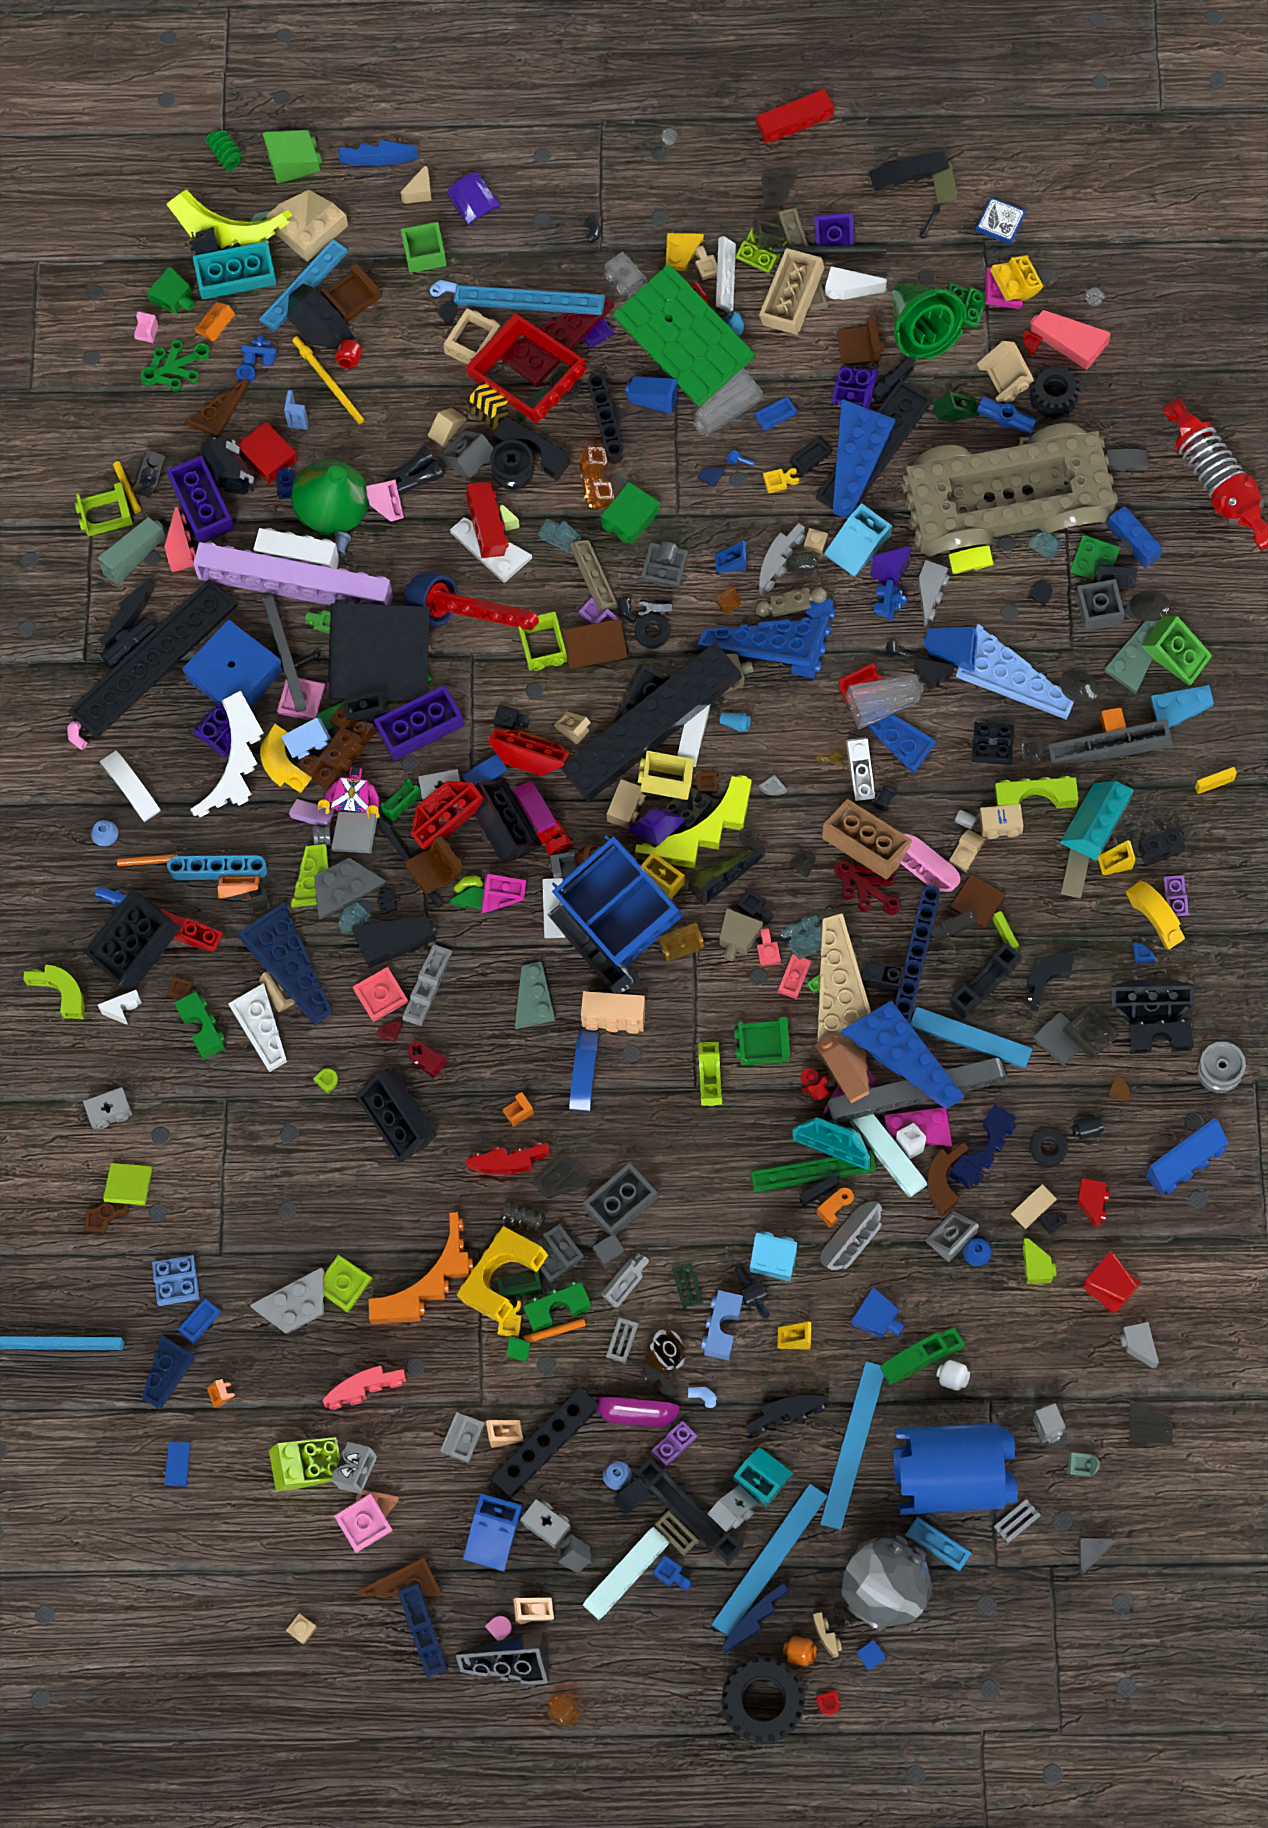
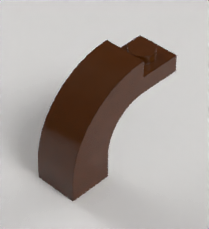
M964 1142L960 1146L954 1145L948 1151L949 1155L942 1149L935 1156L929 1168L927 1178L928 1195L932 1205L942 1217L959 1203V1198L947 1184L946 1174L952 1166L968 1154L969 1148Z

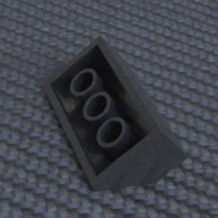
M505 780L478 782L475 785L484 797L475 816L501 862L516 860L542 846Z
M395 1069L377 1073L356 1096L399 1163L427 1147L438 1135Z

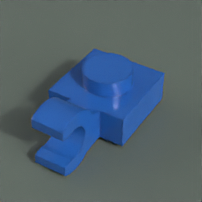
M666 1556L663 1557L652 1573L670 1587L674 1582L685 1591L691 1586V1581L680 1574L683 1570L682 1567Z

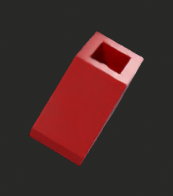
M1082 1179L1077 1204L1095 1228H1099L1100 1222L1105 1221L1106 1210H1103V1204L1108 1202L1110 1190H1106L1107 1183Z

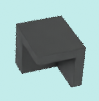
M574 852L550 856L554 879H564L576 869Z
M614 1234L593 1246V1252L604 1269L611 1265V1260L624 1253L623 1247Z
M570 1535L557 1546L558 1562L578 1573L591 1562L590 1546Z

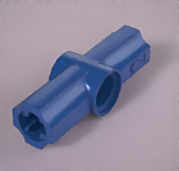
M985 396L982 398L977 409V413L998 421L1000 426L1004 428L1012 427L1028 435L1032 433L1037 422L1036 418L1016 410L1012 404H1001ZM1004 414H1009L1011 417H1008V418H1007V417H1005V416H1003V415H1004Z

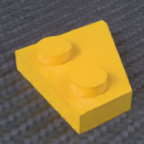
M667 233L666 266L670 264L676 271H685L690 259L695 255V248L704 241V234Z

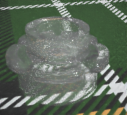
M1097 287L1087 290L1085 294L1088 304L1092 306L1099 305L1102 299H1104V293Z

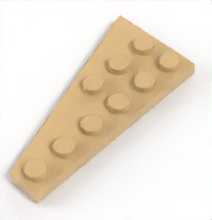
M843 913L822 919L817 1043L831 1035L844 1037L841 1034V1030L871 1013Z

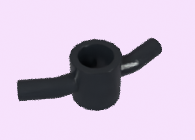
M737 1268L735 1272L744 1287L739 1290V1293L743 1296L745 1305L748 1309L755 1306L763 1318H768L770 1312L762 1302L767 1299V1296L759 1281L751 1284L743 1268Z

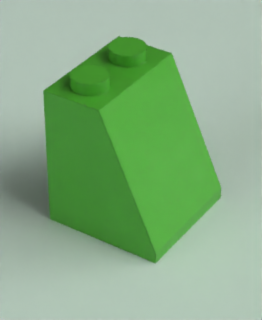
M308 130L263 133L266 151L277 184L320 172L319 164L322 163L319 152L315 153L314 148H317L314 137H310Z

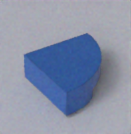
M1133 942L1132 948L1135 964L1155 962L1156 959L1152 951L1141 943Z

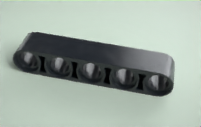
M593 373L588 378V389L605 456L609 463L618 464L623 460V445L604 376L601 373ZM595 383L601 384L599 386H593V384ZM604 400L605 402L598 403L597 401ZM609 417V419L603 420L602 418ZM607 434H614V436H612V437H608V436H606V435H607ZM614 450L618 451V453L612 454L610 452Z

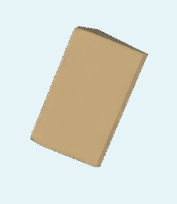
M268 971L262 974L259 982L261 984L264 983L267 995L278 1012L295 1004Z

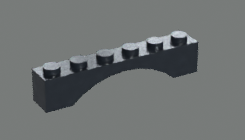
M651 1458L635 1472L636 1479L643 1476L654 1492L653 1495L727 1566L742 1553L743 1547L728 1532L707 1516Z

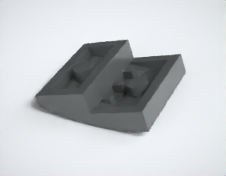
M1061 1013L1052 1018L1033 1037L1036 1043L1063 1066L1091 1040Z
M560 1224L535 1242L548 1254V1257L539 1268V1272L549 1284L584 1258V1255Z

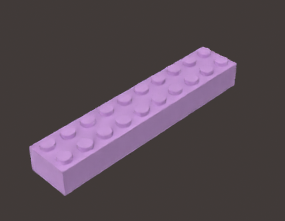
M199 542L193 562L198 580L208 581L210 579L218 584L329 606L331 603H335V599L347 600L346 603L391 605L393 598L390 580L383 576L373 577L363 572H349L343 568L337 570L327 565L317 566L307 561L297 562L287 557H273L267 553L261 555L251 550L241 551L231 546H217L211 542Z

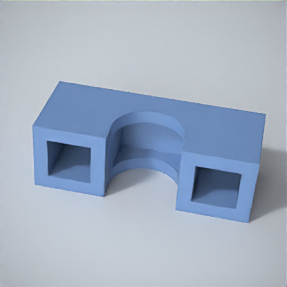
M718 1290L717 1296H713L711 1308L714 1311L712 1316H708L706 1324L709 1332L708 1336L703 1337L701 1348L704 1349V1355L729 1361L734 1336L723 1333L720 1325L726 1319L739 1320L743 1303L742 1295Z

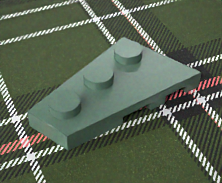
M542 962L522 966L515 1029L555 1021Z

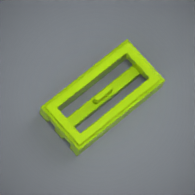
M1001 911L995 913L993 922L1004 944L1007 942L1018 951L1019 945Z

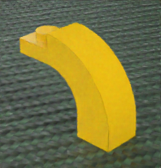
M274 724L263 739L260 747L263 767L270 778L280 787L285 782L301 793L312 777L289 761L285 753L286 744L281 737L288 732Z
M1140 881L1125 891L1133 908L1141 911L1153 924L1166 949H1171L1185 939L1175 913L1153 887Z

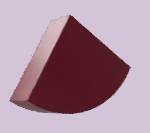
M399 1021L388 1023L379 1028L376 1036L396 1043L403 1023Z

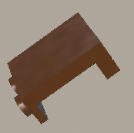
M357 263L350 267L351 273L327 291L324 288L320 290L321 295L342 316L345 323H348L381 298L378 286Z

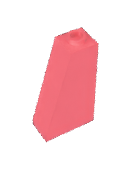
M1045 310L1039 315L1036 314L1030 323L1032 325V333L1043 337L1042 341L1086 370L1109 344L1111 333Z

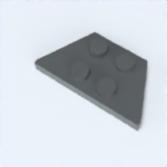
M351 858L315 875L317 918L320 920L386 884L385 880Z

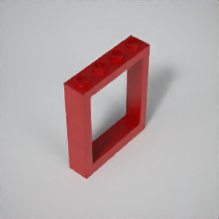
M516 313L465 367L469 378L479 385L482 382L487 384L507 399V404L536 424L545 418L548 411L560 401V398L566 391H569L578 378H581L587 370L582 357ZM521 335H524L571 367L533 409L484 376Z

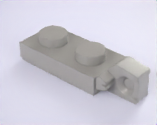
M637 1253L633 1259L626 1262L602 1291L601 1295L613 1307L618 1308L643 1278L642 1269L649 1260L644 1255Z

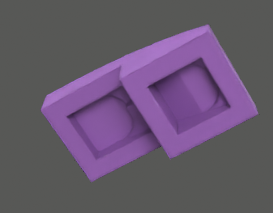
M592 597L578 612L590 624L619 619L608 609L598 611Z

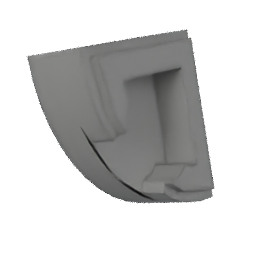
M775 774L759 785V789L768 795L775 796L787 792V789Z

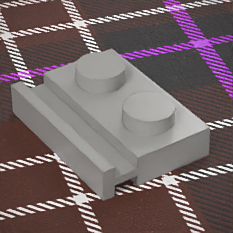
M456 1412L440 1452L470 1463L485 1423Z

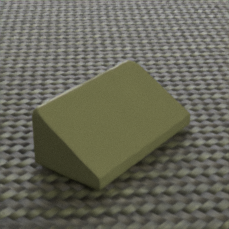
M951 161L948 162L949 169L932 175L938 203L957 200V190Z

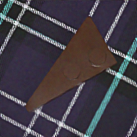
M245 379L234 385V389L212 400L209 405L199 409L200 412L195 416L186 418L185 424L215 438H219L249 386V380Z
M425 1558L356 1591L358 1596H399L398 1591L418 1584L422 1596L439 1597L442 1595Z

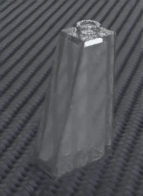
M742 368L695 413L694 425L699 432H703L707 437L761 402L763 391L747 371Z
M916 674L850 685L846 694V700L857 728L862 729L919 702L921 693H923V685L921 681L919 682Z

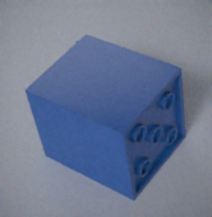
M605 836L604 838L608 841L606 844L600 846L565 877L558 886L554 882L552 883L555 887L552 893L610 959L622 968L628 966L654 943L658 937L663 935L681 919L684 914L615 837L609 839ZM613 845L603 856H601L576 880H574L568 887L562 890L572 879H574L580 872H582L598 856H600L606 849Z

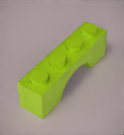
M1062 776L1059 779L1043 777L1033 781L1021 779L1019 782L1003 780L995 784L996 806L1020 804L1025 798L1032 795L1047 797L1054 803L1056 808L1077 807L1078 804L1076 777Z

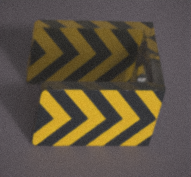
M484 382L467 398L468 411L492 429H495L509 414V410L505 408L508 400Z

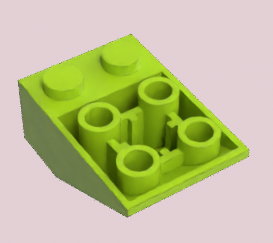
M336 1437L277 1443L269 1449L276 1491L293 1490L332 1482L333 1471L337 1468L340 1461Z

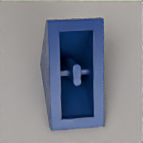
M739 542L716 553V572H746V542Z

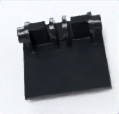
M690 787L688 800L673 797L664 810L684 818V822L681 825H683L682 829L687 831L697 824L696 821L700 822V817H704L706 811L712 807L711 804L714 798Z

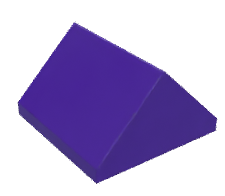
M853 213L814 215L815 245L854 246Z
M910 547L872 556L871 577L887 583V580H893V585L898 586L909 566Z

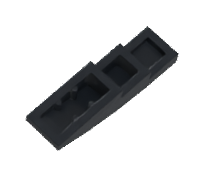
M939 151L887 164L869 171L872 186L876 191L891 184L896 187L910 180L917 182L950 167L945 151Z
M149 579L119 603L121 612L109 621L112 629L99 638L104 649L115 641V637L119 632L131 628L146 607L154 591L152 582Z

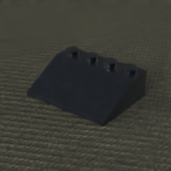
M132 888L84 953L118 986L132 992L180 931L181 927Z

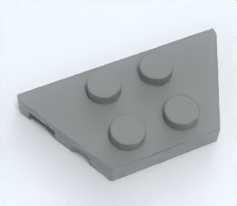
M320 1268L251 1304V1308L286 1334L324 1315V1269Z

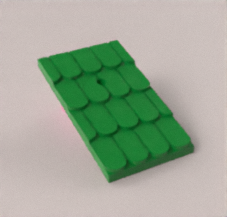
M670 264L664 267L662 271L655 275L612 314L614 319L671 379L677 380V385L698 407L704 404L755 358L750 348Z

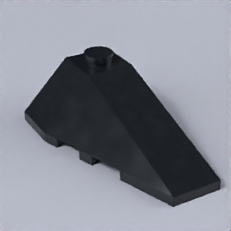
M639 663L611 725L670 678Z
M760 847L704 869L700 873H694L689 878L688 889L705 906L765 857V849Z
M543 1632L521 1634L456 1652L461 1673L483 1677L493 1675L501 1677L500 1680L508 1681V1679L519 1680L520 1684L525 1685L549 1683L548 1648Z

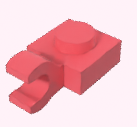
M769 928L761 929L762 945H757L760 966L781 963L778 943H771Z

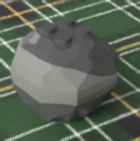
M898 1535L895 1538L877 1537L860 1544L843 1574L841 1595L848 1603V1610L880 1631H884L887 1626L912 1623L923 1612L932 1595L931 1578L925 1561L926 1553L917 1547L914 1550L907 1547L906 1544L908 1542Z

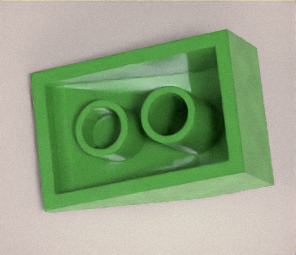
M1162 616L1141 645L1156 662L1187 685H1191L1212 657L1211 653L1178 616Z

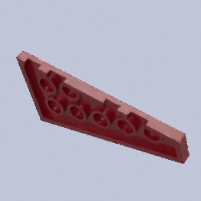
M605 297L602 315L563 313L562 317L555 321L551 320L538 329L572 351L615 306L612 301ZM527 337L518 342L516 341L500 358L501 361L536 387L562 362Z

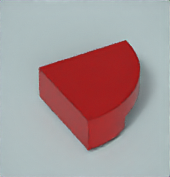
M1025 330L1023 345L1027 352L1034 356L1043 337Z

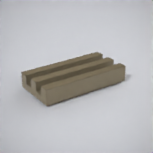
M670 1510L654 1524V1527L683 1556L699 1542ZM668 1517L692 1540L690 1543L666 1520ZM662 1523L686 1546L684 1549L661 1526Z

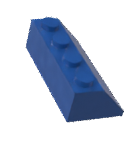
M1216 1118L1212 1119L1150 1165L1146 1178L1161 1196L1166 1192L1168 1195L1178 1188V1183L1182 1180L1187 1182L1194 1176V1171L1198 1168L1203 1170L1210 1164L1209 1160L1213 1157L1219 1158L1227 1151L1225 1148L1228 1145V1140Z

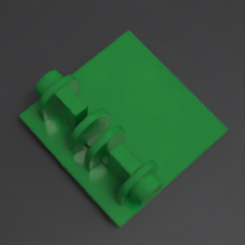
M1083 535L1070 572L1093 580L1095 564L1114 565L1118 558L1120 547Z

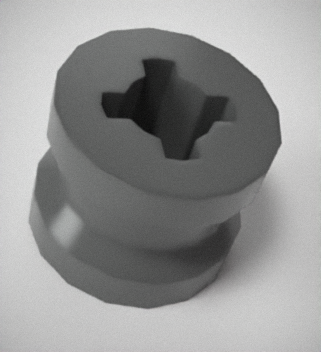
M325 825L323 828L313 826L314 845L324 843L331 845L330 825Z

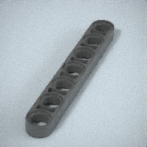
M273 595L262 596L264 607L296 712L306 710L305 700Z

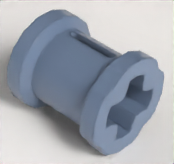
M336 531L333 543H336L338 556L344 557L346 553L345 548L351 541V536L347 533Z

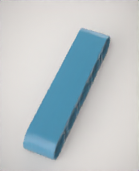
M257 855L175 856L167 862L168 871L175 880H219L220 876H260V879H262L268 871L265 860ZM196 865L202 866L198 871L193 870ZM216 865L222 866L220 870H213ZM236 865H242L241 869L239 870H233V867ZM255 865H262L261 869L253 870ZM175 866H182L179 871H173Z

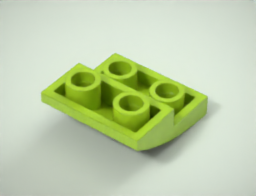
M753 226L735 258L766 273H770L782 255L772 254V246H786L787 241Z

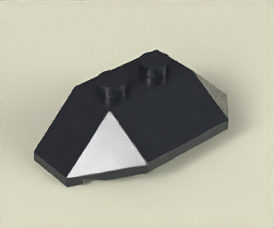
M303 283L289 294L287 319L312 345L337 349L342 341L354 338L342 316L315 288Z
M1171 979L1129 980L1111 986V1007L1130 1024L1135 1022L1153 1024V1022L1160 1020L1165 1021V1023H1173V1021L1177 1020L1194 1006V984Z

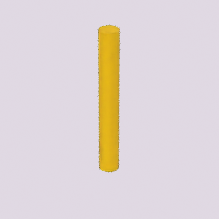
M119 461L114 462L113 467L122 483L134 513H139L141 508L134 492L131 491L132 488Z

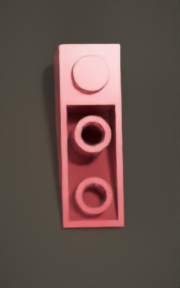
M178 507L174 510L165 543V551L172 572L194 567L193 559H195L194 548H189L188 542H191L189 530L185 531L183 526L187 524L184 513L180 514Z

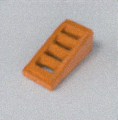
M220 876L218 898H227L258 890L260 876Z

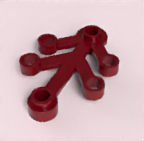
M840 860L835 864L834 872L839 879H842L843 898L851 900L855 895V889L850 883L851 879L857 885L859 910L867 912L871 907V901L867 898V891L884 904L883 911L886 914L896 915L900 909L899 900L895 897L889 898L873 886H892L895 880L893 874L889 877L891 881H887L883 877H861L857 873H868L870 875L876 873L864 865H852L846 860Z

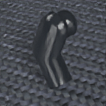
M589 216L584 221L589 228V234L586 235V239L588 242L594 243L595 240L600 238L601 228L592 216Z
M628 596L620 597L617 602L619 615L634 624L638 619V615L630 611L631 599Z

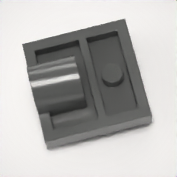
M662 542L661 545L650 543L641 581L679 589L688 558V551L678 549L675 544L670 542Z

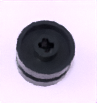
M507 440L501 442L493 449L490 462L495 482L502 488L509 490L521 489L528 485L534 474L533 457L529 447L521 441Z

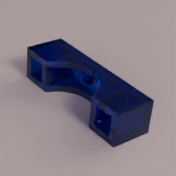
M994 1105L983 1123V1128L989 1138L988 1146L976 1155L962 1154L951 1170L950 1177L970 1190L974 1184L978 1186L984 1177L982 1172L985 1168L989 1169L995 1160L993 1155L996 1151L1000 1153L1006 1142L1003 1140L1006 1135L1011 1136L1017 1126L1014 1124L1016 1117L999 1106Z

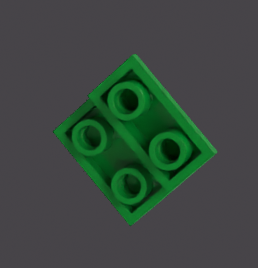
M951 282L947 290L955 293L966 308L967 317L966 320H963L962 326L977 328L985 305V293L973 287L966 289Z

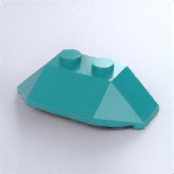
M818 1117L793 1128V1141L869 1170L870 1156L860 1133L855 1129L846 1128L838 1125V1123H834L833 1120Z

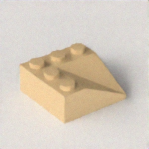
M310 190L280 203L266 215V219H269L287 209L291 212L292 216L287 219L289 223L282 229L279 227L275 228L274 232L307 262L348 226L344 212L332 202Z

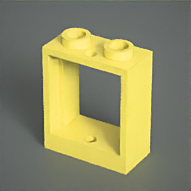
M647 751L646 757L641 758L639 770H643L639 771L638 783H641L640 791L688 800L694 759ZM652 770L682 776V781L650 776L648 772Z

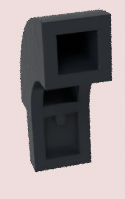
M1075 953L1054 954L1043 959L1035 966L1026 986V990L1030 991L1027 1002L1031 1004L1030 1011H1039L1042 991L1049 981L1055 978H1070Z

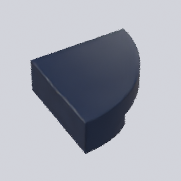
M717 467L707 468L698 474V479L714 488L725 473V470Z

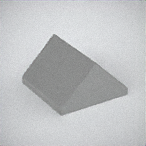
M952 1211L925 1241L945 1260L950 1262L964 1245L977 1234L979 1225Z

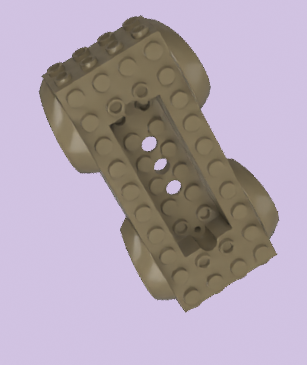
M1061 423L1039 430L1031 436L1026 445L973 455L959 445H942L923 452L915 459L912 466L906 467L903 481H901L903 493H907V499L905 500L907 511H911L910 526L911 529H915V547H919L920 553L932 557L938 553L956 548L980 544L991 545L994 537L1037 528L1045 534H1050L1057 530L1088 523L1100 522L1106 524L1113 510H1115V504L1118 503L1116 492H1113L1111 486L1113 485L1112 474H1108L1107 470L1109 461L1107 455L1103 453V437H1099L1098 431L1086 433L1080 426ZM1029 485L1033 488V493L1025 495L1022 492V488ZM1011 491L1014 497L1006 499L1003 496V492ZM986 493H993L995 500L988 503L984 500V495Z

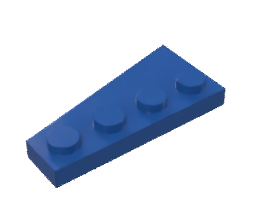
M870 700L858 715V719L913 774H915L936 744L934 739Z

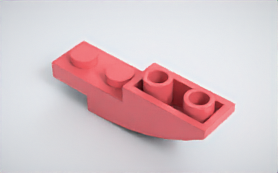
M381 1366L365 1370L336 1386L323 1399V1404L325 1408L329 1407L331 1410L341 1408L342 1404L350 1403V1405L360 1404L363 1402L362 1400L367 1399V1390L369 1392H377L382 1390L381 1387L390 1386V1388L402 1386V1383L407 1382L405 1372L402 1369L383 1373Z

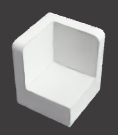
M914 1123L897 1132L896 1143L909 1160L924 1151L926 1136Z

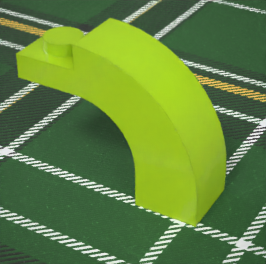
M45 965L44 972L38 969H32L30 972L24 971L23 979L26 985L53 987L61 993L60 1012L63 1018L84 1019V998L79 986L69 973L52 965Z

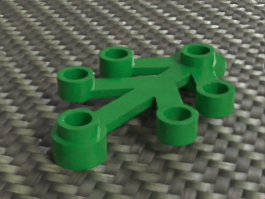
M174 340L171 343L172 348L166 363L158 368L159 363L166 358V353L163 348L155 349L150 367L144 368L140 374L142 383L148 386L159 383L170 386L172 391H179L182 387L180 380L162 376L167 373L186 378L189 383H197L199 376L196 371H188L180 367L196 360L204 361L210 356L209 347L204 343L197 344L193 353L176 360L178 353L183 351V344L180 340ZM192 375L196 376L194 379L190 378ZM174 383H178V386H176V387H174V386H172V385H173Z

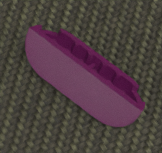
M613 1397L596 1399V1403L599 1404L597 1411L600 1416L613 1424L660 1428L673 1422L678 1417L680 1411L678 1405L667 1402Z

